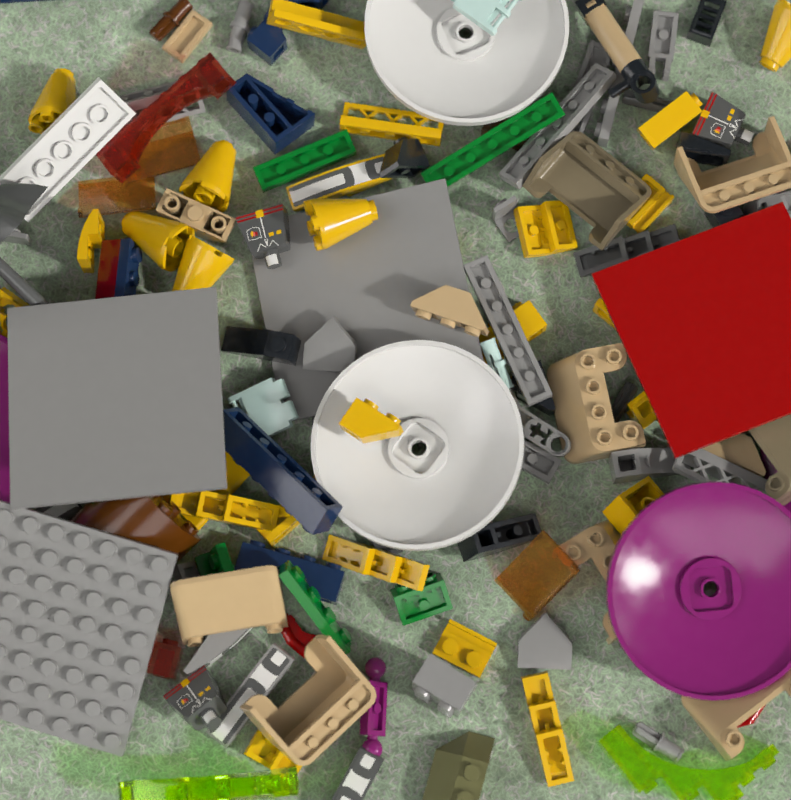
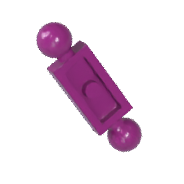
M373 657L366 662L365 672L370 677L368 681L376 691V700L360 717V735H367V740L363 742L362 747L374 755L381 756L383 747L380 741H378V737H385L388 683L380 681V677L386 672L385 662L381 658Z

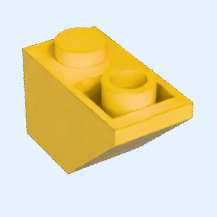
M356 397L339 422L343 431L363 444L398 437L404 432L401 425H399L401 421L391 413H387L385 416L377 411L379 407L367 398L362 401Z

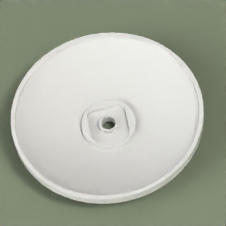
M367 0L364 22L365 42L376 74L387 90L398 101L417 114L437 122L457 126L485 125L501 121L521 112L533 104L551 85L558 74L566 53L569 38V15L566 0L518 1L510 11L511 15L509 18H505L497 27V33L494 36L453 8L454 2L451 0ZM463 28H468L472 31L473 35L468 39L460 37L458 32Z
M409 340L388 344L370 351L351 363L339 374L326 391L316 412L311 432L313 471L317 482L343 506L338 517L353 531L372 542L389 548L407 551H424L447 547L474 535L496 517L511 497L517 484L524 458V433L520 413L510 390L500 376L489 365L472 353L457 346L431 340ZM356 397L362 401L367 398L379 407L377 411L385 416L387 413H391L401 421L399 425H401L404 432L398 437L363 444L343 431L339 422ZM418 442L424 443L427 447L426 452L420 456L412 453L413 445Z

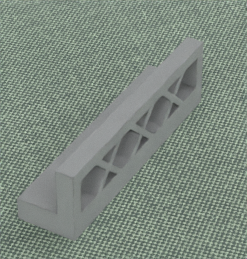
M193 76L120 95L119 97L134 112L144 109L150 112V114L144 121L131 118L116 135L206 112L197 77ZM196 95L199 106L188 109L181 105L185 97ZM168 102L175 106L170 114L163 115L157 112L162 103Z
M699 449L676 458L672 467V471L697 483L714 482L708 479V474L719 479L715 482L743 485L767 495L765 491L766 479L704 449ZM683 462V463H685V464H687V465H690V466H692V467H694V468H696V469L689 470V469H687V468L681 466V463Z

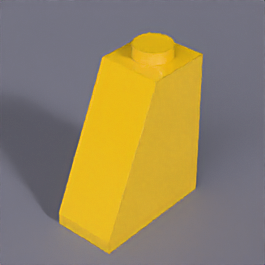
M686 91L641 125L637 131L649 147L654 150L702 112L700 106L703 104L695 93L689 95Z

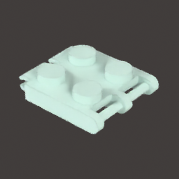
M510 0L451 1L454 2L453 8L494 36L497 33V27L505 18H509L512 8L518 1L522 0H512L510 4Z
M269 378L227 399L233 408L238 407L237 402L239 401L243 412L270 437L293 427L292 421L299 418L293 401H283L290 397L284 379L275 381V378Z

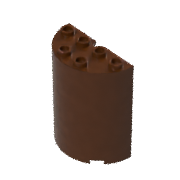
M161 495L88 502L69 520L177 553L176 563L201 540L197 535L199 531L196 526L189 520L185 521L179 515L181 513L179 507L172 501L167 503Z

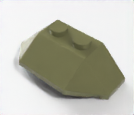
M468 731L436 749L422 800H479L495 738Z

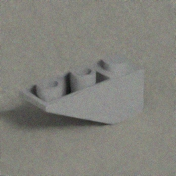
M670 447L611 452L609 456L613 484L643 480L647 476H650L652 479L680 475L672 471L675 458H673ZM681 463V466L691 470L690 465Z

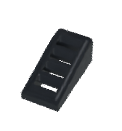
M700 0L686 39L710 47L727 1ZM707 1V2H710V3L719 5L720 7H719V10H718V9H715V8L706 6V5H704V4H705V2ZM702 10H705L713 14H716V17L701 12ZM699 18L711 21L713 25L699 21ZM696 25L711 31L710 33L697 29Z
M681 131L677 141L676 149L682 146L686 157L695 160L698 164L719 167L727 164L731 155L730 149L687 132Z

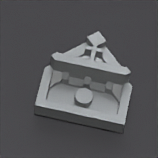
M335 316L304 343L303 369L342 372L357 360L356 339L347 333Z
M545 611L532 626L521 633V637L518 639L517 666L518 668L571 670L572 641L569 635Z

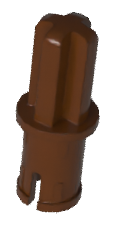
M179 0L168 12L165 11L163 13L162 19L150 30V35L156 41H161L174 27L177 28L179 22L193 9L191 3L188 0Z

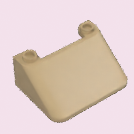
M774 116L768 118L765 131L757 134L753 139L752 148L755 155L701 172L698 163L686 157L682 146L676 149L673 163L676 171L705 212L717 213L791 188V154Z
M270 565L172 582L169 586L182 644L188 645V647H198L202 645L206 635L265 626L268 634L282 632L284 627H288L283 588L278 576L277 567Z
M791 669L766 688L740 698L701 700L681 696V701L684 708L725 761H728L738 755L744 748V737L737 729V726L784 690L791 697Z

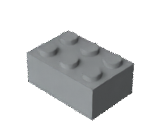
M429 654L412 681V689L415 691V697L426 704L431 700L438 705L437 710L440 713L451 718L452 715L459 716L474 692L477 682L432 654Z

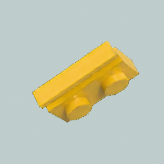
M647 173L641 180L650 187L651 196L626 224L631 229L633 228L637 234L644 232L674 200V196L670 195L664 187Z
M450 619L432 654L480 679L497 643Z

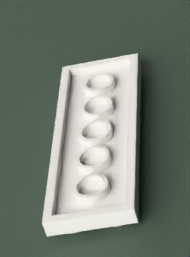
M99 77L0 176V185L26 183L48 186L26 214L24 219L27 222L136 114Z

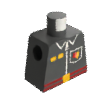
M711 92L692 134L730 149L734 141L748 146L755 132L741 127L746 115L743 111Z
M281 203L235 217L252 256L255 259L265 258L267 269H275L282 266L279 253L289 251L291 248L289 217L285 206Z
M205 665L163 695L172 709L196 731H200L205 726L209 730L219 728L222 723V719L219 716L227 710V705L217 681Z

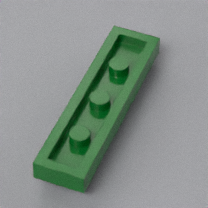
M347 129L257 165L253 167V171L264 193L355 156L357 151Z
M290 560L280 565L278 576L323 635L330 636L346 655L349 654L352 641L350 633L346 628H341L338 625L330 607L325 608L320 601L321 597L318 591L313 586L309 587L304 580L305 575L297 565L293 566Z

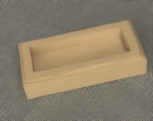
M192 9L162 46V50L183 64L212 28V22Z

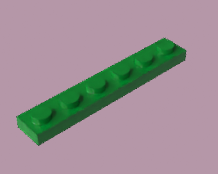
M551 92L420 174L426 183L446 179L448 188L566 114Z

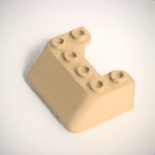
M622 343L582 350L551 364L547 370L546 378L553 393L552 398L556 408L554 416L557 430L565 434L571 442V449L564 456L569 463L579 464L609 458L611 452L644 448L646 445L643 428L638 422L628 420L614 423L604 373L618 371L624 367L627 354ZM559 437L561 449L563 451V449L566 446V442L563 438Z
M607 519L587 528L556 547L552 556L554 559L559 557L562 563L568 567H577L592 559L604 580L607 581L610 560L621 534ZM607 611L602 623L609 636L606 639L609 645L616 641L617 638L612 629Z
M318 634L307 644L304 656L316 673L278 708L269 698L260 694L251 696L240 706V709L260 732L287 758L300 766L311 764L360 718L376 700L374 687L328 635Z

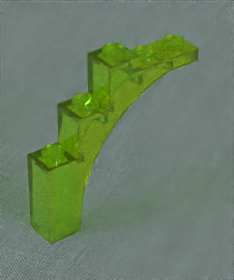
M620 724L596 742L636 794L641 791L645 794L649 793L658 785L655 780L659 778L675 800H694L700 795L697 790L699 788L702 789L710 800H739L744 796V793L738 785L741 784L742 787L748 785L756 778L753 773L760 767L765 771L777 761L774 756L779 753L772 743L743 764L721 769H695L676 765L653 755L634 741Z
M297 767L225 775L118 782L119 800H273L275 798L299 795Z

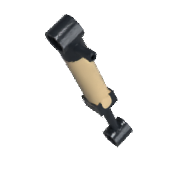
M575 1L579 14L587 26L591 28L624 78L622 82L608 90L611 98L614 99L628 89H631L639 102L649 104L655 101L659 95L656 78L607 8L605 1ZM650 84V86L647 89H640L642 85Z

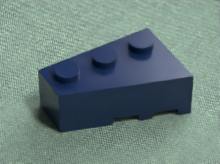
M247 73L227 87V102L274 155L314 126V112L309 109L306 111L296 105L292 99L284 98L274 92L273 88Z

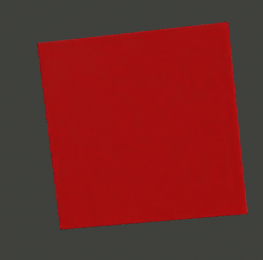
M783 202L591 274L675 459L791 414V218Z

